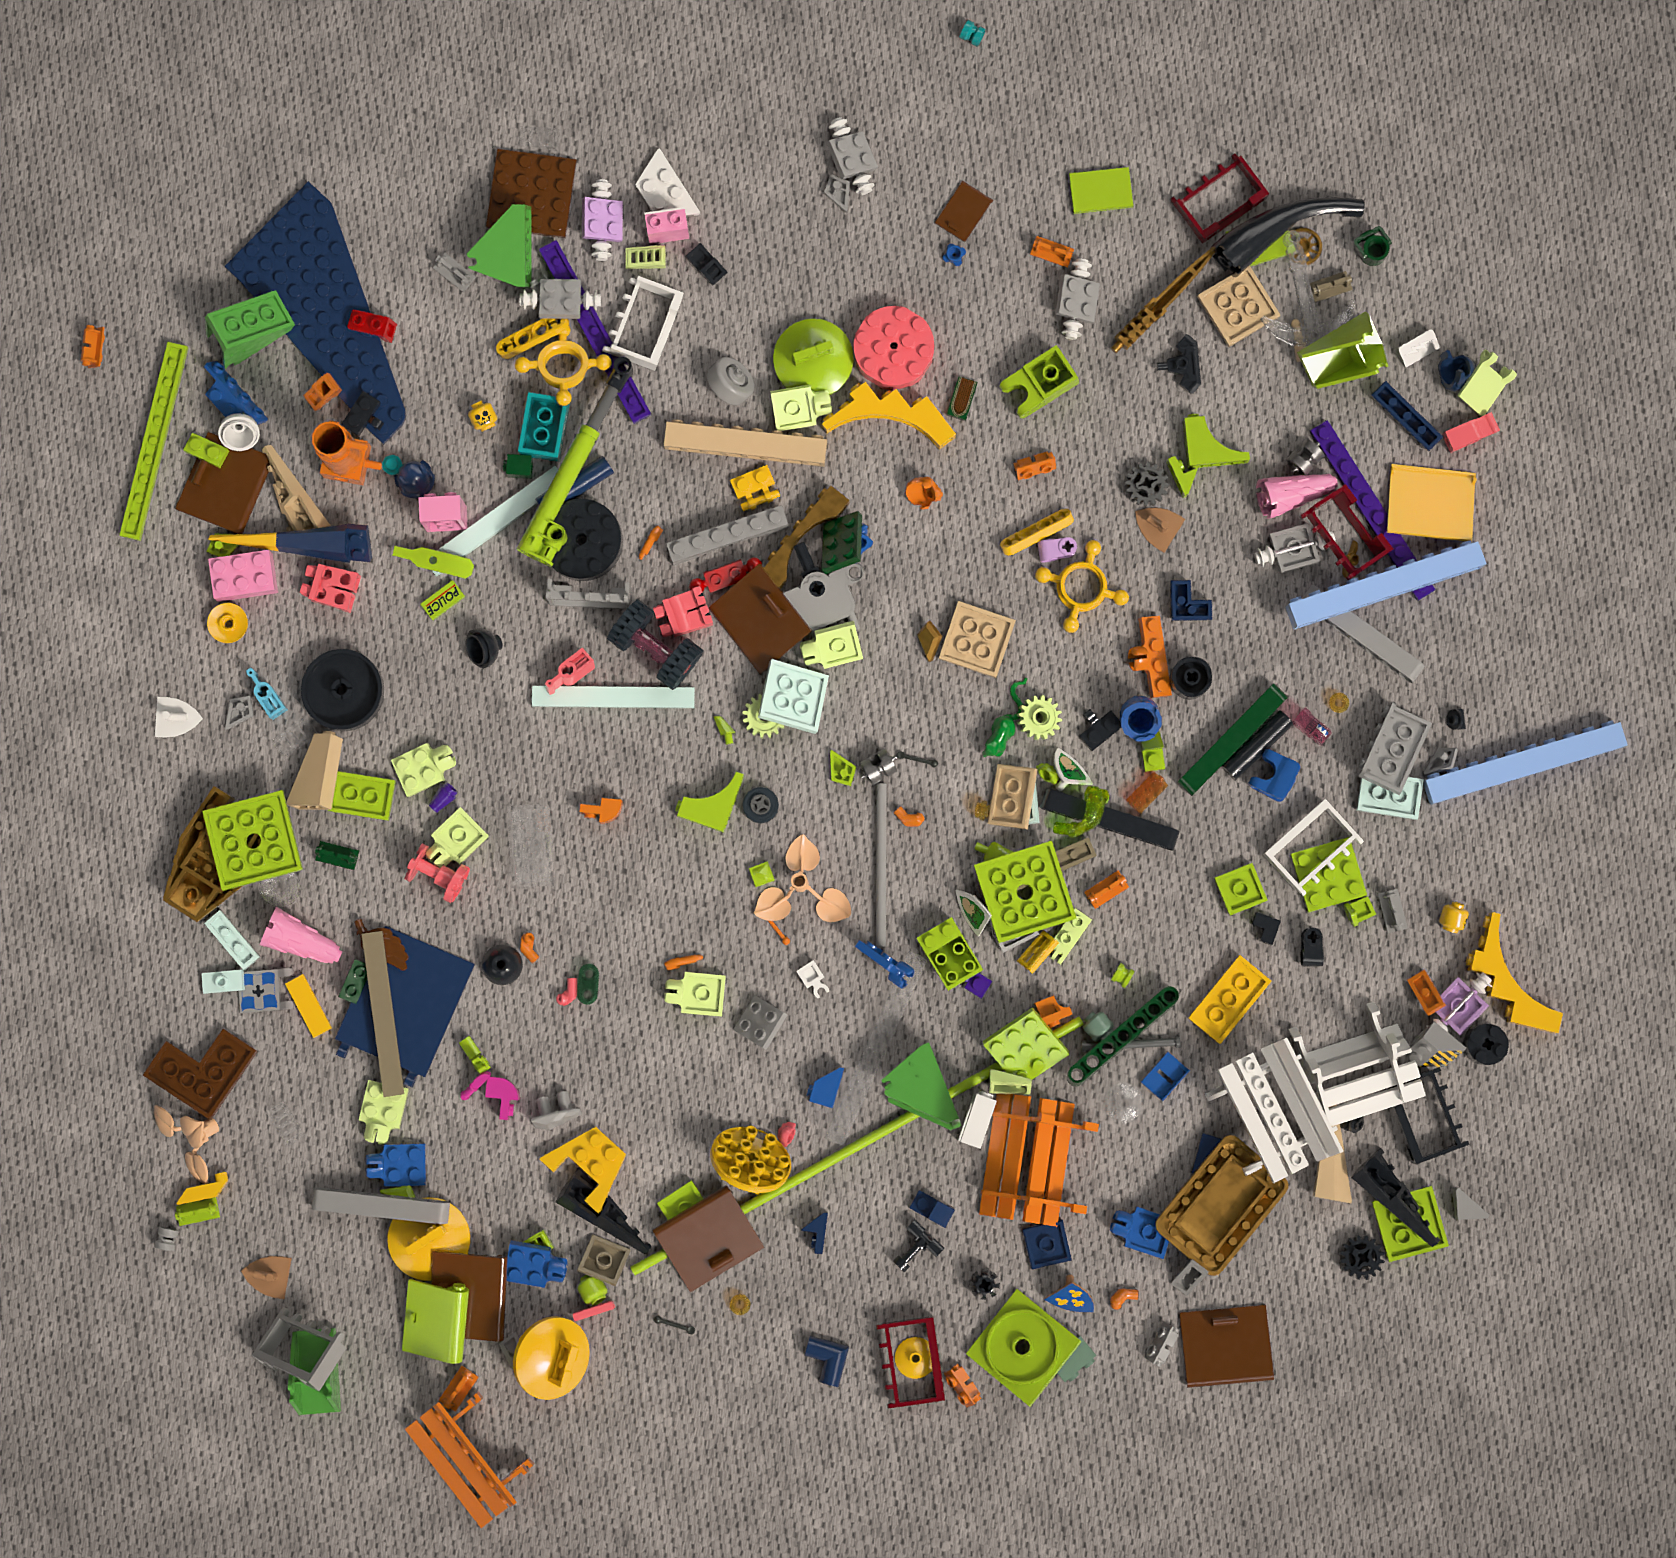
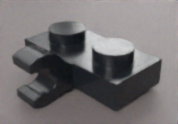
M363 391L341 425L357 436L361 435L367 424L380 431L384 423L373 415L381 402Z
M1089 709L1083 716L1090 723L1091 727L1079 735V737L1093 751L1122 728L1121 722L1112 710L1098 720L1093 711Z

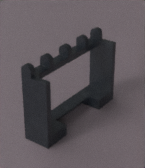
M1440 1067L1419 1073V1078L1404 1082L1403 1084L1426 1076L1430 1077L1452 1133L1454 1145L1422 1156L1403 1105L1394 1106L1408 1143L1406 1144L1412 1163L1416 1165L1470 1145L1469 1141L1460 1142L1456 1130L1463 1127L1462 1123L1454 1125L1449 1110L1456 1107L1454 1104L1447 1106L1441 1092L1447 1089L1448 1086L1447 1084L1439 1086L1434 1074L1441 1071ZM1397 1085L1385 1088V1090L1397 1087Z

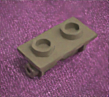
M1346 271L1308 284L1314 302L1353 290L1351 275H1347Z

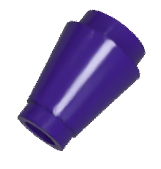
M445 782L444 785H440L429 807L438 813L456 798L458 791L452 785Z

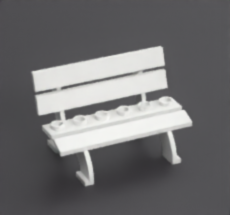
M1374 1002L1366 1004L1374 1029L1373 1032L1308 1053L1297 1027L1288 1029L1294 1042L1296 1041L1302 1056L1298 1061L1310 1085L1316 1084L1318 1092H1315V1095L1331 1126L1426 1096L1420 1079L1403 1084L1420 1077L1417 1063L1414 1060L1402 1065L1397 1064V1057L1410 1053L1412 1050L1405 1038H1403L1398 1024L1380 1028L1376 1016L1380 1014V1011ZM1390 1059L1392 1068L1323 1090L1322 1082L1327 1079L1342 1076L1348 1072L1364 1069L1367 1066ZM1397 1085V1087H1394V1088H1391V1089H1388V1090H1384V1091H1381V1092H1378V1093H1375V1094H1372V1095H1369V1096H1366V1097H1363V1098H1360V1099H1357V1100H1353V1101H1350V1102H1347V1103H1344V1104H1341V1105H1338V1106H1335V1107H1332V1108H1328V1107H1330V1106H1333V1105H1336V1104H1339V1103H1342V1102H1345V1101H1348V1100H1351V1099H1354V1098H1357V1097H1361V1096H1364V1095H1367V1094H1370V1093H1373V1092H1376V1091H1379V1090H1382V1089H1385V1088H1388V1087H1392V1086Z
M1287 1038L1261 1049L1267 1062L1260 1066L1254 1053L1235 1061L1243 1078L1242 1081L1233 1063L1217 1070L1225 1089L1219 1086L1205 1093L1208 1101L1227 1093L1229 1094L1261 1158L1242 1168L1245 1176L1261 1169V1165L1264 1164L1273 1183L1288 1176L1279 1158L1280 1156H1282L1290 1174L1309 1165L1300 1148L1306 1144L1309 1145L1316 1161L1343 1152L1334 1133L1338 1128L1337 1126L1331 1127L1298 1061L1302 1056L1301 1054L1295 1055ZM1271 1071L1304 1135L1297 1140L1264 1076ZM1245 1084L1279 1150L1278 1152H1276L1244 1087Z

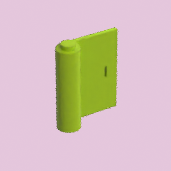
M413 1279L408 1280L402 1351L451 1364L463 1361L469 1289L465 1287V1284L454 1283L453 1286L443 1288Z

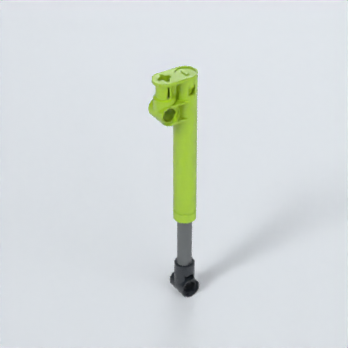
M619 357L615 360L614 368L605 383L606 388L587 424H582L579 434L576 435L516 548L522 554L549 567L553 566L551 561L556 552H559L561 547L567 542V534L564 528L553 521L595 444L594 442L598 439L600 435L598 429L617 393H621L627 380L633 375V366L627 357ZM621 365L629 366L626 371H619ZM555 532H562L560 539L555 540L552 538Z

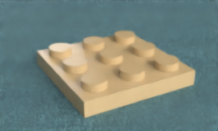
M1250 266L1238 277L1229 276L1197 296L1228 348L1281 316Z
M958 601L939 659L997 678L1016 620Z

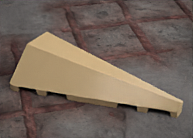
M264 446L262 452L267 454L270 465L267 468L269 472L273 473L275 480L273 487L281 513L286 515L289 525L286 528L287 532L330 527L329 522L273 446Z
M1340 1124L1334 1126H1337L1338 1130L1334 1133L1343 1152L1318 1161L1313 1196L1352 1203Z

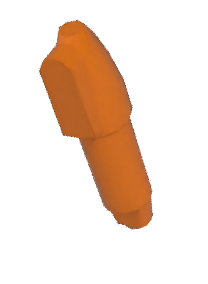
M659 526L654 527L647 537L638 556L640 560L645 555L647 556L654 542H657L663 532V529Z
M701 954L672 958L665 962V967L667 970L677 969L681 965L696 963L698 960H702L703 956Z

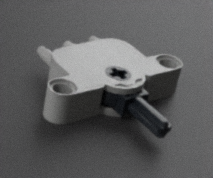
M804 542L796 544L794 549L804 572H801L803 581L801 585L784 591L783 594L811 628L812 638L815 637L814 631L827 625L830 627L837 625L836 621L848 617L849 622L854 621L856 630L860 628L859 622L854 613L856 602L849 585L862 579L864 575L863 566L855 563L825 574L823 571H820L819 566L814 565ZM858 567L861 572L860 576L852 577L849 574L850 568ZM814 583L823 586L820 590L821 593L812 590L815 586Z

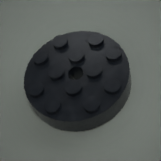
M574 499L564 502L553 522L564 528L567 534V542L561 547L559 552H556L551 561L553 563L552 567L560 575L575 581H590L600 578L608 573L619 560L623 548L621 526L613 513L599 502L590 499ZM555 532L552 538L555 540L560 539L562 532ZM577 536H586L587 541L580 545L577 543Z
M335 649L321 654L307 667L301 682V698L308 714L322 726L335 731H352L368 724L379 712L384 699V682L378 668L366 656L349 649ZM346 685L348 688L347 692L343 696L339 695V687Z

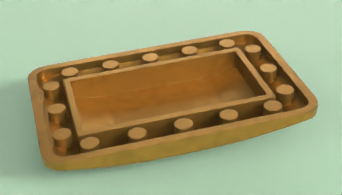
M1234 1135L1225 1136L1217 1144L1155 1222V1227L1159 1234L1190 1260L1193 1259L1209 1271L1208 1275L1211 1276L1219 1275L1284 1196L1289 1185L1286 1178L1273 1183L1264 1164L1261 1165V1169L1245 1176L1242 1168L1261 1158Z

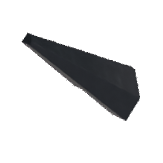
M1378 1149L1355 1171L1351 1178L1431 1247L1435 1246L1440 1239L1436 1238L1429 1230L1428 1226L1430 1223L1428 1220H1423L1418 1212L1420 1208L1404 1182H1400L1394 1175L1393 1170L1395 1168L1392 1164L1388 1165L1382 1156L1385 1153L1383 1149Z
M578 1167L562 1188L555 1203L641 1253H648L651 1245L644 1244L638 1237L639 1230L637 1228L632 1229L626 1222L628 1217L609 1194L599 1214L584 1201L597 1187V1183L593 1179L591 1180Z

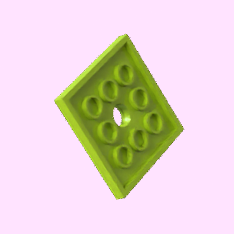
M283 790L202 811L222 891L303 870ZM255 833L261 837V843L257 848L252 849L247 845V838Z
M1052 841L973 865L987 910L992 915L990 919L998 943L1077 919ZM1021 885H1028L1032 890V895L1027 900H1022L1017 895V889Z
M1016 1289L967 1351L966 1355L1031 1407L1082 1341L1021 1291ZM1025 1339L1029 1342L1030 1349L1026 1354H1018L1015 1348L1018 1341Z

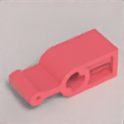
M1491 412L1445 431L1442 436L1450 453L1489 435L1495 434L1500 429Z
M581 648L560 664L557 676L546 681V691L551 695L563 684L567 686L575 684L595 668L594 660Z

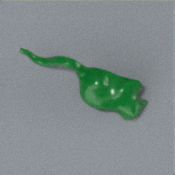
M1024 678L1023 681L1014 682L1011 685L1010 695L1018 706V712L1014 715L1006 714L994 720L991 728L992 735L986 741L985 749L982 752L983 757H1000L1006 749L1007 741L1014 736L1016 729L1013 720L1020 719L1017 714L1022 711L1019 707L1024 705L1015 690L1017 686L1026 684L1028 678Z

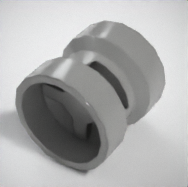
M159 1226L157 1231L159 1236L155 1241L154 1247L174 1251L176 1246L174 1241L178 1237L179 1230Z

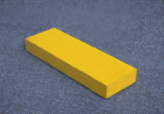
M304 974L285 983L313 1038L332 1029Z

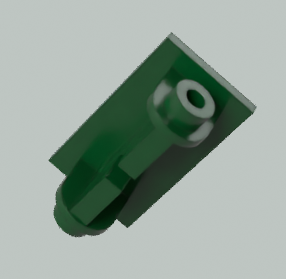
M320 841L319 846L315 850V861L355 870L360 851Z
M356 959L353 960L338 995L339 998L357 1004L367 980L366 963Z

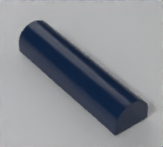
M1387 381L1371 395L1428 452L1443 438Z
M604 456L599 457L581 469L564 502L575 499L614 474ZM546 492L535 498L538 505H540Z

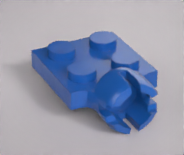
M859 940L855 947L888 970L890 972L888 979L901 989L908 985L907 981L903 979L905 975L913 978L915 971L905 962L896 961L869 941L864 943Z
M425 1144L383 1145L382 1153L366 1155L365 1164H377V1168H365L368 1178H381L384 1181V1186L426 1185Z
M1135 1207L1133 1213L1122 1210L1115 1212L1112 1219L1121 1221L1123 1224L1111 1223L1110 1231L1124 1238V1247L1164 1259L1169 1241L1156 1230L1155 1222L1160 1214L1140 1207Z
M511 1240L507 1258L506 1281L545 1288L548 1281L560 1283L564 1281L568 1262L566 1258L553 1256L551 1254V1247Z

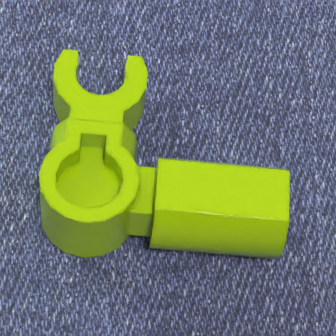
M471 1036L459 1042L479 1074L491 1068L486 1058L480 1055L481 1051Z

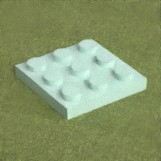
M771 659L768 665L758 718L816 734L818 732L829 675Z

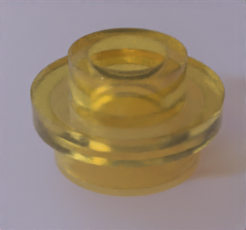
M1335 693L1329 699V707L1333 712L1342 713L1348 709L1349 699L1343 693ZM1337 699L1342 701L1341 707L1336 706L1335 701Z
M987 801L977 802L975 807V818H979L981 821H984L985 817H989L990 805H987Z
M743 1294L735 1295L730 1301L731 1311L736 1315L746 1314L750 1309L749 1298ZM737 1301H743L744 1307L738 1308L736 1306Z

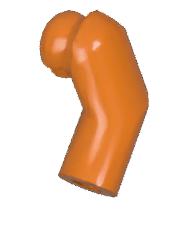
M899 807L894 812L903 825L907 827H918L924 822V815L922 813L907 814L902 807Z
M527 932L521 937L520 951L533 964L540 956L533 950L534 935Z
M1118 1289L1111 1296L1110 1306L1118 1310L1127 1299L1138 1300V1290Z

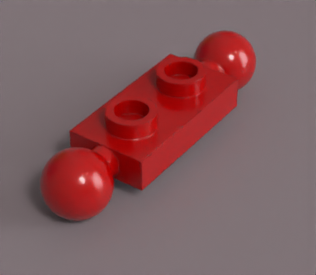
M753 557L743 565L742 560L739 559L703 572L705 579H692L689 583V589L693 590V588L700 586L703 592L705 587H708L711 593L740 581L747 575V572H750L758 564L762 565V562L758 558Z

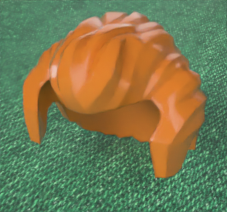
M930 477L914 478L907 483L905 489L908 500L913 505L921 506L919 507L920 510L928 509L932 502L940 501L943 496L942 490Z

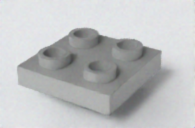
M754 995L735 1026L734 1031L767 1050L787 1014Z

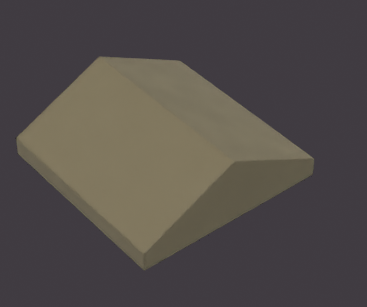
M592 1235L577 1271L616 1286L631 1249Z

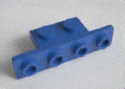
M212 361L204 365V368L216 380L205 395L225 418L232 414L245 413L252 417L257 425L268 420L263 410L255 405L251 397L240 388L237 381L225 371L221 363Z

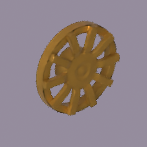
M1296 229L1289 234L1290 238L1299 232H1307L1311 236L1308 239L1305 237L1297 239V242L1293 244L1295 246L1294 250L1297 253L1293 257L1288 254L1287 257L1294 264L1301 266L1310 265L1319 258L1322 252V241L1319 235L1311 229ZM1315 237L1317 242L1311 244V239ZM1318 245V251L1311 249L1312 246ZM1309 252L1315 253L1317 255L1312 259ZM1299 254L1301 255V261L1296 260ZM1304 255H1307L1310 261L1304 262Z

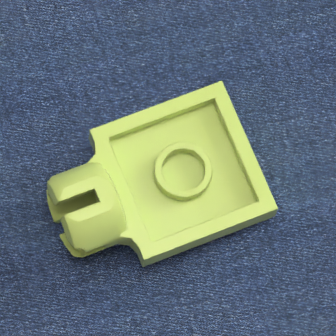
M809 384L770 391L777 431L817 425V417L832 413L831 398L827 390L814 392Z
M854 621L814 631L815 637L812 640L800 643L801 653L806 665L822 663L824 669L863 659Z
M426 743L391 760L407 797L445 781L443 773L456 765L455 756L452 758L448 756L453 753L448 745L432 749L429 743Z
M460 807L431 835L435 842L426 851V856L431 862L434 861L435 866L439 868L443 865L447 866L452 861L460 865L489 835Z
M685 972L684 978L681 980L669 979L666 981L665 989L676 990V994L664 993V1000L667 1003L680 1005L681 1013L722 1017L726 976Z
M368 1080L359 1116V1121L366 1124L364 1139L366 1141L374 1143L376 1137L378 1144H386L390 1131L392 1129H400L409 1092L408 1088H404L405 1094L383 1097L382 1083Z

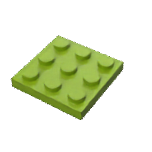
M1350 837L1290 854L1298 882L1300 883ZM1352 843L1345 847L1350 855L1346 857L1340 852L1330 861L1335 866L1333 870L1325 865L1315 874L1320 880L1317 884L1310 879L1302 886L1306 892L1303 898L1308 913L1367 896Z
M1033 1007L983 1040L984 1047L1006 1073L1032 1080L1069 1055V1050Z
M1432 1186L1409 1192L1420 1208L1418 1212L1422 1219L1428 1220L1430 1223L1428 1226L1429 1230L1436 1238L1440 1239L1433 1247L1426 1243L1378 1200L1371 1202L1388 1262L1449 1246Z

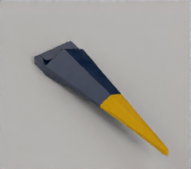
M348 523L277 533L210 535L208 540L347 563H350V561L371 562L372 559L368 525Z

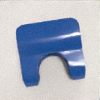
M1265 749L1262 758L1272 765L1274 775L1268 780L1251 777L1248 785L1267 797L1281 802L1291 790L1300 770V764L1272 750Z

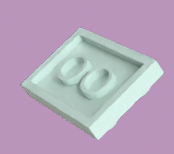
M1408 777L1401 794L1398 795L1361 778L1356 811L1418 820L1424 779Z

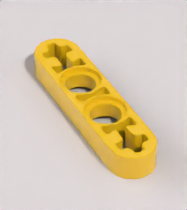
M542 318L500 340L496 345V351L502 358L510 359L565 331L569 326V319H561V323L557 325L558 319ZM540 327H546V331L542 335H537ZM528 336L526 343H519L521 337Z
M1061 509L1003 539L1000 543L1003 553L1008 556L1013 555L1071 525L1074 521L1072 513L1069 509Z

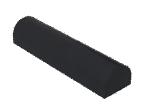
M1279 710L1221 767L1236 781L1262 756L1265 749H1269L1294 723L1284 712Z

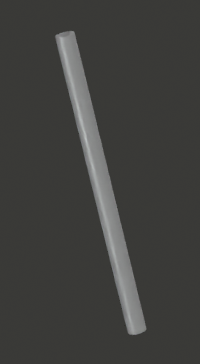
M884 783L876 784L877 947H886L887 784Z

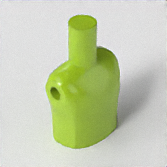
M977 842L974 848L985 854L984 862L1014 852L997 842H991L988 847Z

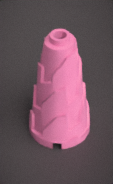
M1331 474L1263 478L1257 481L1256 489L1261 488V492L1256 493L1262 514L1264 516L1267 515V519L1303 506L1323 495L1334 492L1335 488L1338 487L1336 477Z
M278 907L274 910L259 944L283 953L288 952L303 958L308 957L331 964L334 961L338 963L343 952L339 950L340 946L336 945L335 942L319 934L317 930L307 926L300 919Z

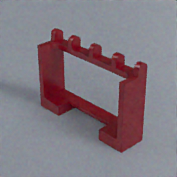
M1235 153L1231 155L1234 163L1227 168H1224L1221 163L1218 164L1217 168L1220 173L1208 180L1205 175L1201 176L1200 178L1204 184L1196 190L1192 191L1189 186L1184 188L1188 194L1181 200L1180 198L1177 200L1174 196L1170 198V201L1202 244L1266 200L1269 195L1267 189L1242 156L1238 157ZM1238 166L1257 193L1223 219L1214 222L1203 230L1184 203Z
M1345 484L1314 504L1300 516L1302 519L1306 517L1314 526L1311 530L1312 533L1318 532L1326 542L1323 548L1325 550L1331 549L1338 559L1335 564L1337 566L1342 564L1349 574L1346 579L1351 580L1391 552L1393 547L1382 533L1374 539L1371 537L1350 508L1357 499ZM1332 499L1375 556L1359 568H1355L1315 514V510Z
M933 1316L876 1325L878 1330L885 1328L886 1342L879 1343V1348L887 1347L889 1363L882 1364L881 1366L882 1369L890 1368L892 1384L884 1385L885 1390L893 1389L895 1403L887 1404V1408L945 1401ZM926 1323L936 1396L899 1401L889 1328Z

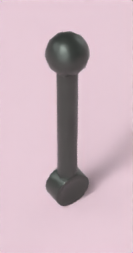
M902 751L897 753V758L901 760L905 758L929 764L933 768L938 766L937 760L930 761L906 755Z
M660 1316L654 1317L656 1324L663 1323L685 1330L688 1334L695 1333L693 1326L686 1327L664 1320Z

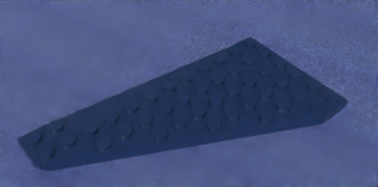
M308 181L225 265V268L243 284L254 298L276 290L295 324L286 335L321 376L326 373L331 374L342 389L338 396L350 409L363 391L381 402L373 416L380 419L384 425L380 431L370 424H367L366 428L384 445L403 426L406 419V410L381 339L376 335L353 331L347 327L352 310L371 313L333 205Z

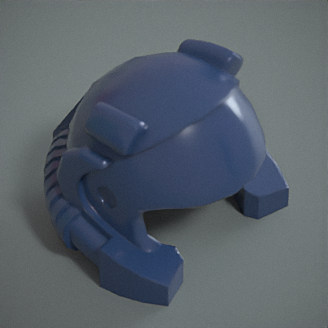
M1446 350L1439 356L1441 361L1438 364L1441 384L1446 390L1456 392L1462 389L1477 366L1474 361L1465 355L1452 358L1450 351Z
M408 461L399 468L398 475H394L397 488L399 487L403 496L417 499L424 497V494H429L435 483V474L432 473V468L426 461Z

